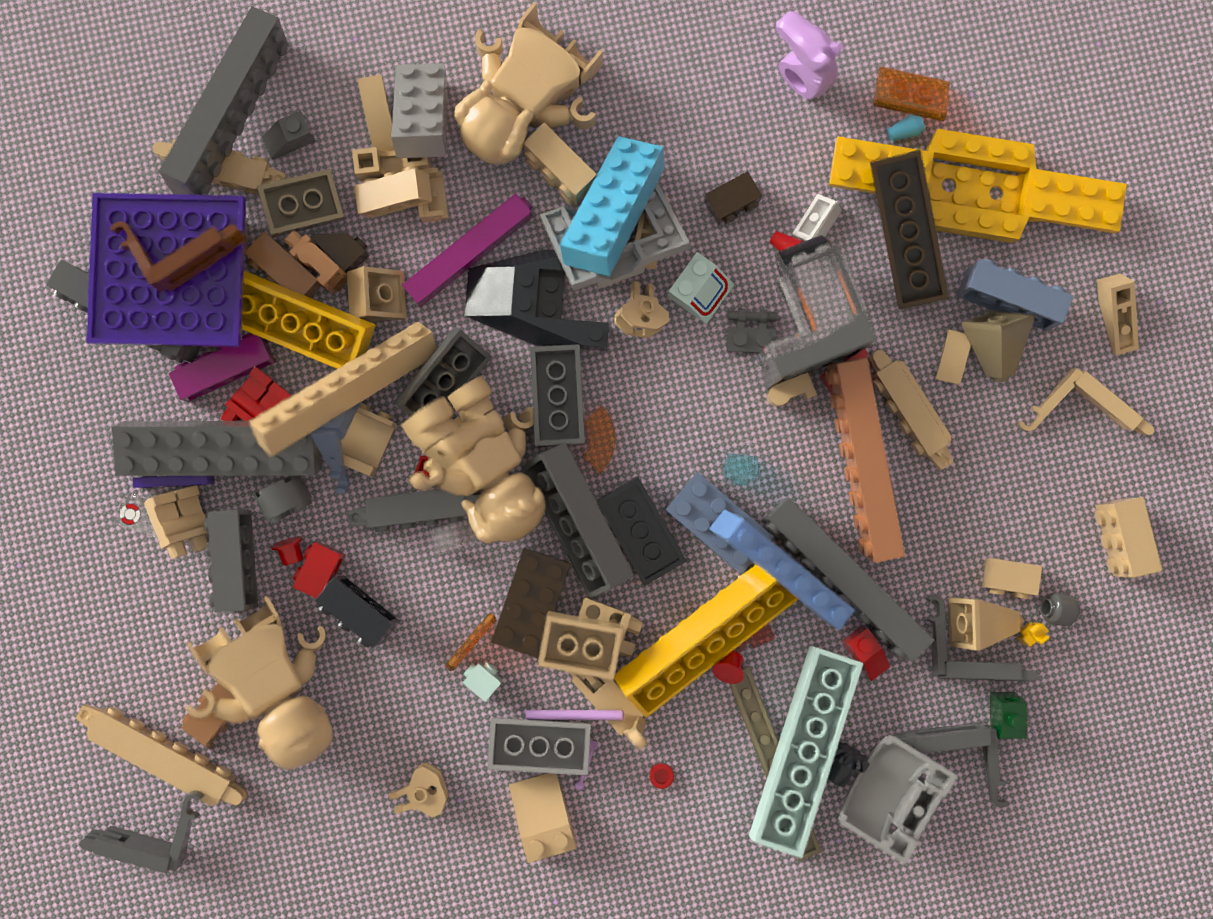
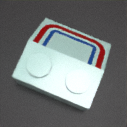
M696 252L668 291L667 297L707 324L734 287V284L718 266Z

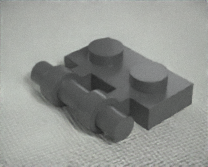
M738 308V311L728 310V320H737V327H727L726 352L764 354L766 350L768 354H775L776 350L771 351L770 345L774 343L776 348V329L767 328V322H776L777 312H768L765 309L755 312L746 311V309ZM745 321H759V327L746 328Z

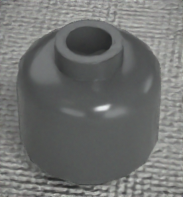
M1050 593L1042 600L1040 612L1049 624L1071 626L1080 615V607L1075 597L1071 595Z

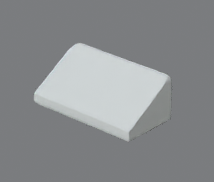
M817 194L793 231V236L803 240L804 243L812 248L818 249L842 211L837 201Z

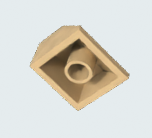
M365 266L348 271L349 314L368 322L407 319L405 288L402 286L405 283L404 271Z

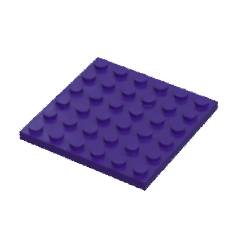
M92 193L86 343L101 345L241 347L245 242L175 290L170 292L166 289L161 293L149 284L131 250H124L120 247L121 242L126 241L128 238L126 231L122 230L119 234H116L110 228L116 222H125L129 225L154 264H157L213 226L218 231H221L227 226L234 224L245 234L246 198L239 195Z

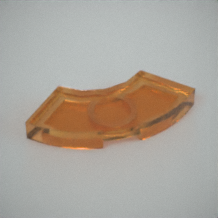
M602 405L584 422L591 436L590 446L584 458L600 474L608 466L615 448L614 425L610 415Z
M489 613L451 657L445 665L448 670L454 671L496 621V617L493 614Z

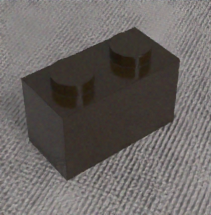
M749 171L706 193L704 202L717 225L722 222L726 225L737 219V214L744 210L746 213H749L759 206L758 203L762 195Z

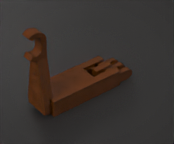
M116 222L110 228L116 234H119L122 230L126 231L128 238L126 241L121 242L120 247L124 250H131L149 284L161 293L166 289L170 292L233 252L234 248L246 241V235L234 224L227 226L221 231H218L213 226L165 259L154 264L129 225L125 222Z

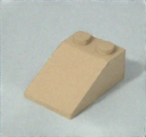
M544 773L509 784L519 833L528 863L576 849L577 840L558 774Z

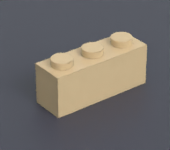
M406 167L403 172L385 173L382 178H368L364 180V183L354 185L357 212L359 215L370 218L432 202L429 173L419 170L418 167Z

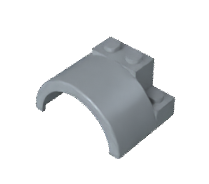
M888 735L879 742L868 756L867 761L870 765L866 772H858L841 807L839 822L906 865L919 843L917 840L942 797L945 798L958 775L896 737ZM923 773L926 774L925 783L918 779ZM891 823H893L898 829L894 833L889 834Z

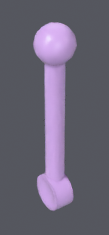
M595 740L590 741L589 764L594 750L598 748V742ZM580 775L579 781L575 783L576 790H583L585 775Z

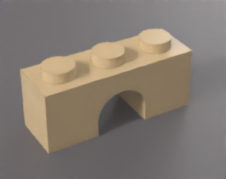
M377 147L352 150L355 175L360 182H364L368 178H382L385 173H400L406 167L431 168L430 157L396 158L395 151H380Z

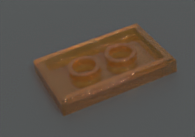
M879 66L873 106L944 122L947 116L950 82Z

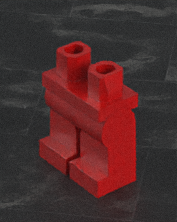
M255 366L244 384L226 402L225 406L228 408L221 417V420L239 421L242 419L243 421H252L284 400L291 398L292 395Z

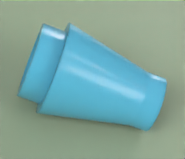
M911 113L892 127L887 128L891 142L920 136L921 132L925 131V125L919 113Z

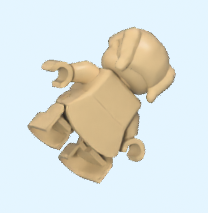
M535 2L532 3L521 17L514 34L509 55L503 64L499 56L503 49L502 38H496L494 45L486 46L483 45L486 39L482 29H479L475 34L476 49L478 55L482 58V78L484 82L455 107L454 118L459 124L460 136L467 149L482 161L490 164H507L520 156L524 146L523 143L529 134L528 124L535 128L545 123L552 129L568 125L569 121H572L575 127L579 129H589L595 125L597 120V113L591 112L586 116H581L577 113L583 108L582 97L575 99L571 104V108H568L567 105H558V103L570 97L580 85L584 84L587 80H591L603 65V51L599 50L589 62L578 51L576 40L573 39L567 48L563 49L559 44L564 38V32L560 30L554 36L541 25L538 19L537 3Z
M479 376L448 396L455 410L459 412L460 417L454 420L450 419L453 416V410L445 397H442L415 413L401 425L412 443L421 448L423 454L431 459L425 463L424 468L430 473V479L425 477L423 473H417L410 478V482L418 490L425 491L437 484L438 488L454 495L470 496L482 488L484 492L479 495L476 504L467 499L461 503L469 518L471 529L478 540L483 543L489 544L497 541L513 542L525 537L540 524L546 507L542 491L534 485L528 475L524 473L509 475L507 473L521 463L522 457L526 452V433L524 431L534 425L533 408L528 407L520 414L521 422L517 420L515 413L510 412L504 417V424L508 432H504L501 416L496 410H493V404L488 397L491 394V388L484 377Z

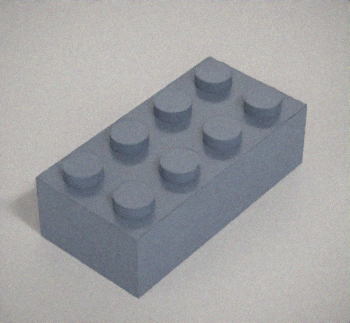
M989 259L979 260L966 269L956 297L993 311L1033 314L1034 322L1032 326L1044 331L1064 323L1073 299V295L1066 293V289L1059 286H1047L1043 284L1041 279L1036 277L1027 278L1021 276L1018 270L1012 268L1003 269L996 266L997 263Z
M697 472L666 507L665 511L738 574H742L752 561L709 530L725 509L744 519L767 539L771 540L773 536Z

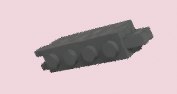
M442 489L373 497L366 501L364 507L348 511L350 526H367L368 528H375V532L390 531V526L399 525L400 529L414 528V523L424 522V526L438 525V520L447 518L448 523L463 521V516H467L466 511L462 507V501L467 499L476 504L479 495H454Z

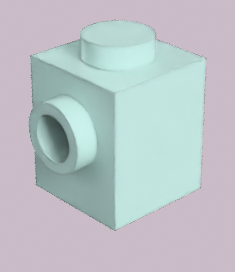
M480 661L477 666L472 663L463 674L467 677L463 684L484 702L502 683L503 679L496 674L498 670L489 662L484 664Z

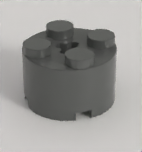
M289 476L253 494L266 520H269L271 524L290 515V509L295 513L312 504L310 500L312 496L301 476Z

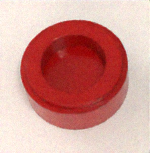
M657 763L650 769L649 778L654 787L666 789L674 781V772L668 764Z

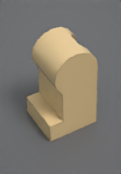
M807 372L773 386L767 393V401L774 407H781L794 397L803 395L804 400L815 397L817 393Z

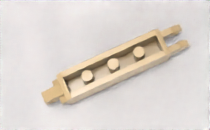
M173 139L172 144L161 141L155 142L152 146V152L164 161L176 139ZM232 150L231 154L224 159L221 172L217 177H214L212 183L259 195L257 185L287 179L288 176L283 172L273 169L267 163V160L262 157L253 156L248 158L244 157L243 153Z
M882 349L875 350L874 353L872 352L870 357H868V361H870L869 363H871L875 374L872 375L874 379L872 384L878 393H883L887 400L885 404L892 414L895 413L900 420L898 425L905 435L908 434L912 439L913 443L911 445L914 451L919 456L922 455L923 458L928 457L938 470L951 465L954 461L947 445L950 444L952 436L905 362L896 360L892 363L889 356Z

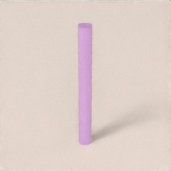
M526 710V720H624V710Z

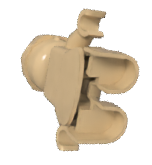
M266 596L264 598V606L259 611L240 621L238 618L234 619L242 636L232 642L224 628L221 627L216 636L199 646L193 647L190 641L187 643L190 652L197 663H199L203 672L209 674L216 682L231 692L235 699L220 698L219 701H215L213 695L209 691L204 690L203 697L209 701L208 707L203 711H196L190 705L186 706L189 715L197 720H204L215 714V718L233 724L241 723L249 718L257 720L266 714L258 725L259 745L278 767L285 770H294L317 759L332 742V727L323 706L316 704L308 696L293 698L301 692L302 686L314 675L317 656L314 652L319 651L323 647L325 631L322 626L317 628L316 633L319 636V640L315 643H307L303 638V634L298 633V644L302 650L297 652L292 664L287 654L280 617Z

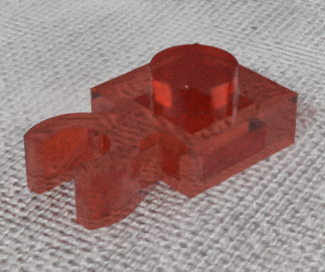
M769 623L734 650L742 652L748 643L755 649L775 639Z

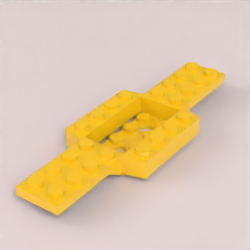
M937 129L932 135L926 151L921 150L936 231L1012 244L1020 239L1027 222H1048L1115 234L1120 232L1127 184L1036 169L1034 144ZM838 136L835 142L829 186L876 194L869 162L918 149ZM933 159H940L1006 171L1019 172L1021 174L1015 176L979 169H972L967 167L948 165L943 163H936L933 161ZM946 179L952 180L955 184L954 191L946 192L942 187V182ZM993 187L1000 188L1002 198L999 200L992 199L990 189Z

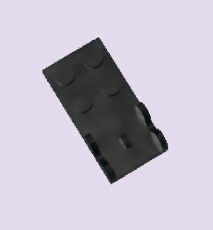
M638 476L597 499L599 509L607 518L612 532L644 586L687 562Z

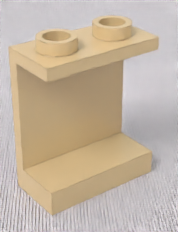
M360 403L344 439H341L344 465L374 477L397 424L391 421L393 416L381 411L376 415L369 412L370 406Z

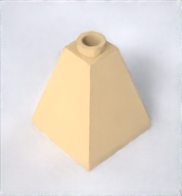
M948 597L950 647L976 651L982 650L1020 632L1023 618L1019 611L979 599Z

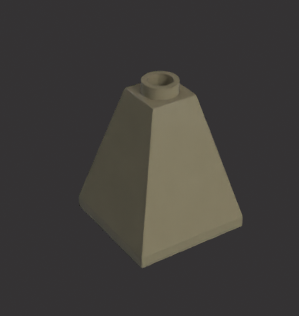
M992 311L962 321V328L986 377H992L995 382H1005L1009 380V376L1016 373L1034 322L1033 314Z

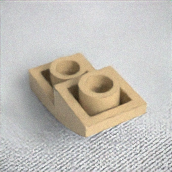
M948 329L935 376L936 379L960 385L971 347L964 332Z

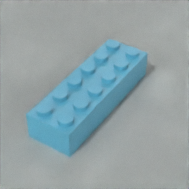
M620 136L617 137L560 243L564 265L610 277L665 169L663 146Z

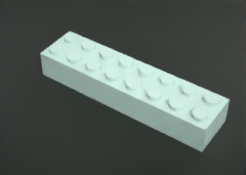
M809 646L749 833V837L754 843L799 858L803 857L863 663L814 646Z

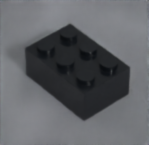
M345 575L333 577L315 599V602L319 604L318 609L329 617L333 615L339 620L337 624L347 632L352 631L359 636L357 638L358 642L366 648L370 646L375 648L383 644L400 623L398 618Z

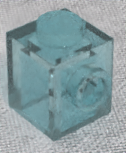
M725 454L723 479H731L735 485L748 486V482H753L755 477H759L760 462H757V456Z

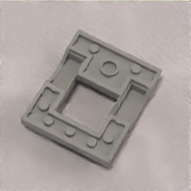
M658 182L643 210L655 234L626 244L610 277L563 264L560 243L578 210L562 206L540 214L542 224L573 291L595 283L598 289L644 273L645 265L690 249V242Z

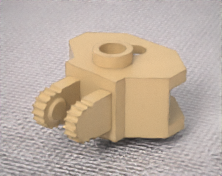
M638 281L632 282L630 300L622 305L615 314L614 324L625 335L650 338L660 332L662 327L669 322V313L658 303V298L654 297V284L648 283L645 287V295H640V283Z
M428 762L420 764L415 768L411 781L406 786L388 794L390 799H396L405 794L408 796L409 802L397 805L394 808L395 814L410 809L413 811L418 809L431 818L442 813L449 796L441 770Z

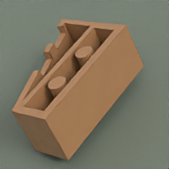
M218 682L211 691L207 690L213 695L215 701H219L220 698L235 699L232 693ZM203 695L198 701L201 704L196 708V711H203L209 705V701ZM187 713L181 721L183 723L181 729L208 750H211L215 745L212 742L221 731L224 732L229 726L227 721L215 718V714H212L207 719L197 720Z

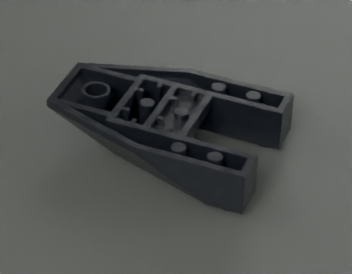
M554 249L539 250L468 268L465 317L534 346L580 345V349L607 351L609 323L561 319L564 278L566 274Z

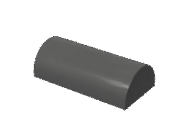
M455 326L393 403L410 417L442 397H445L452 408L453 405L448 396L474 380L492 356Z

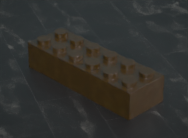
M921 150L870 161L898 309L949 299Z

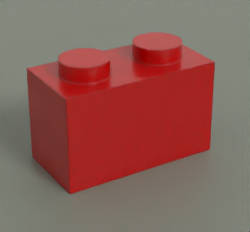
M314 542L313 545L310 544L303 556L306 558L303 566L298 567L293 576L295 581L293 588L317 598L332 578L336 576L346 554L321 542Z

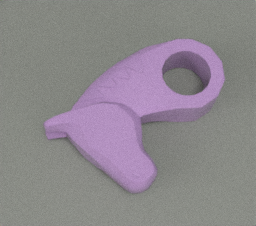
M788 12L776 25L777 33L792 49L780 61L778 66L780 73L787 84L803 98L812 99L819 97L836 82L838 68L835 57L842 51L844 45L832 41L824 30L810 23L797 12Z

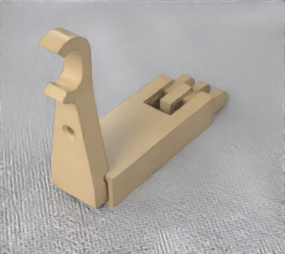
M1078 368L1070 369L1039 407L1031 406V411H1035L1037 417L1029 426H1026L1024 422H1017L1022 430L1032 431L1036 429L1045 417L1074 388L1122 429L1135 430L1139 434L1152 435L1154 433V427L1144 420L1142 416L1087 371H1080Z
M569 672L573 676L571 681L597 710H624V720L607 721L620 736L624 734L641 751L648 744L646 742L647 739L643 736L647 722L643 718L644 715L626 697L615 680Z

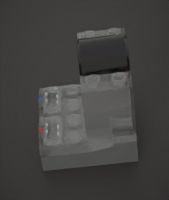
M819 235L777 252L775 259L780 275L777 285L797 333L791 339L788 336L766 345L762 349L763 352L757 355V364L767 389L807 372L811 373L826 367L828 364L852 357L877 341L839 244L832 246L825 236Z

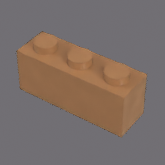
M265 231L244 252L250 257L247 262L257 271L263 269L268 274L265 278L273 283L310 298L322 286L314 275Z

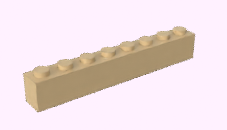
M416 322L250 421V426L258 444L272 457L422 365L437 349L432 331L420 322Z

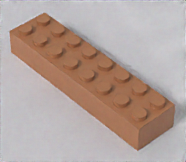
M860 358L828 364L825 376L827 384H832L833 394L830 395V402L832 408L836 409L838 419H835V428L837 433H841L842 443H839V449L842 458L845 457L847 467H844V475L846 481H850L852 490L848 492L850 503L852 506H855L856 515H853V521L856 530L860 532L861 539H858L859 551L875 563L905 557L868 359Z

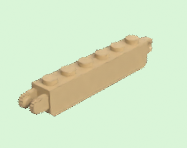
M85 704L76 716L79 722L89 728L86 732L88 740L187 794L195 790L202 792L205 796L200 801L209 806L216 805L221 801L235 806L248 798L247 789L234 782L236 776L231 774L232 771L229 768L210 763L208 757L188 751V747L180 742H171L166 739L167 736L157 730L151 731L144 727L145 724L142 721L123 716V711L118 708L107 707L99 709Z

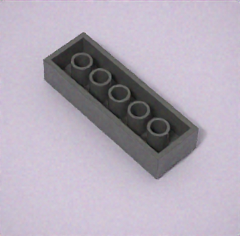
M60 259L46 286L54 289L53 295L74 304L75 307L87 313L89 273ZM146 345L179 363H182L184 360L192 363L201 346Z
M566 443L541 453L522 466L524 473L542 491L546 504L545 514L589 598L610 590L634 577L630 563L625 559L618 540L613 536L608 526L607 518L599 509L597 499L591 493L585 476L579 470L574 460V454Z

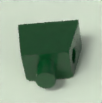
M990 692V726L997 731L998 739H1027L1028 737L1027 703L1016 692Z

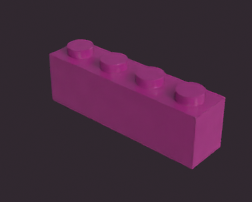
M247 333L242 336L241 347H219L220 350L214 353L206 352L197 357L198 360L190 364L189 362H184L175 366V370L168 374L180 400L190 402L249 375L255 366L263 369L276 363L267 340L255 334Z

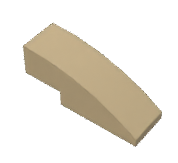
M382 75L357 79L372 146L377 147L380 151H395L391 137L392 111Z

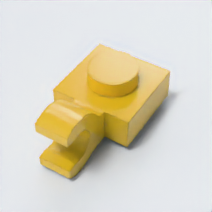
M1029 622L1020 629L1021 633L1016 637L1022 645L1031 647L1036 642L1043 645L1050 639L1048 635H1045L1049 630L1043 623Z

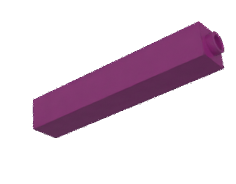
M515 193L403 283L402 286L421 308L465 273L468 268L475 265L532 219V212L530 210L533 207L525 197L520 199Z

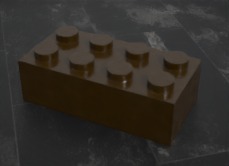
M526 547L523 548L491 643L537 659L539 658L548 611L555 612L571 566L570 562Z

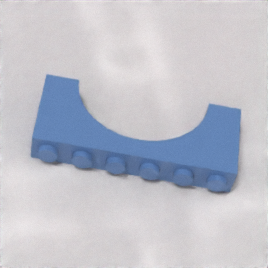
M724 509L709 528L724 542L783 585L814 615L839 631L855 610L739 516Z

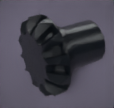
M839 742L828 779L839 787H845L854 773L866 772L870 765L867 757L861 754L860 750L855 749L854 746H850L846 742Z

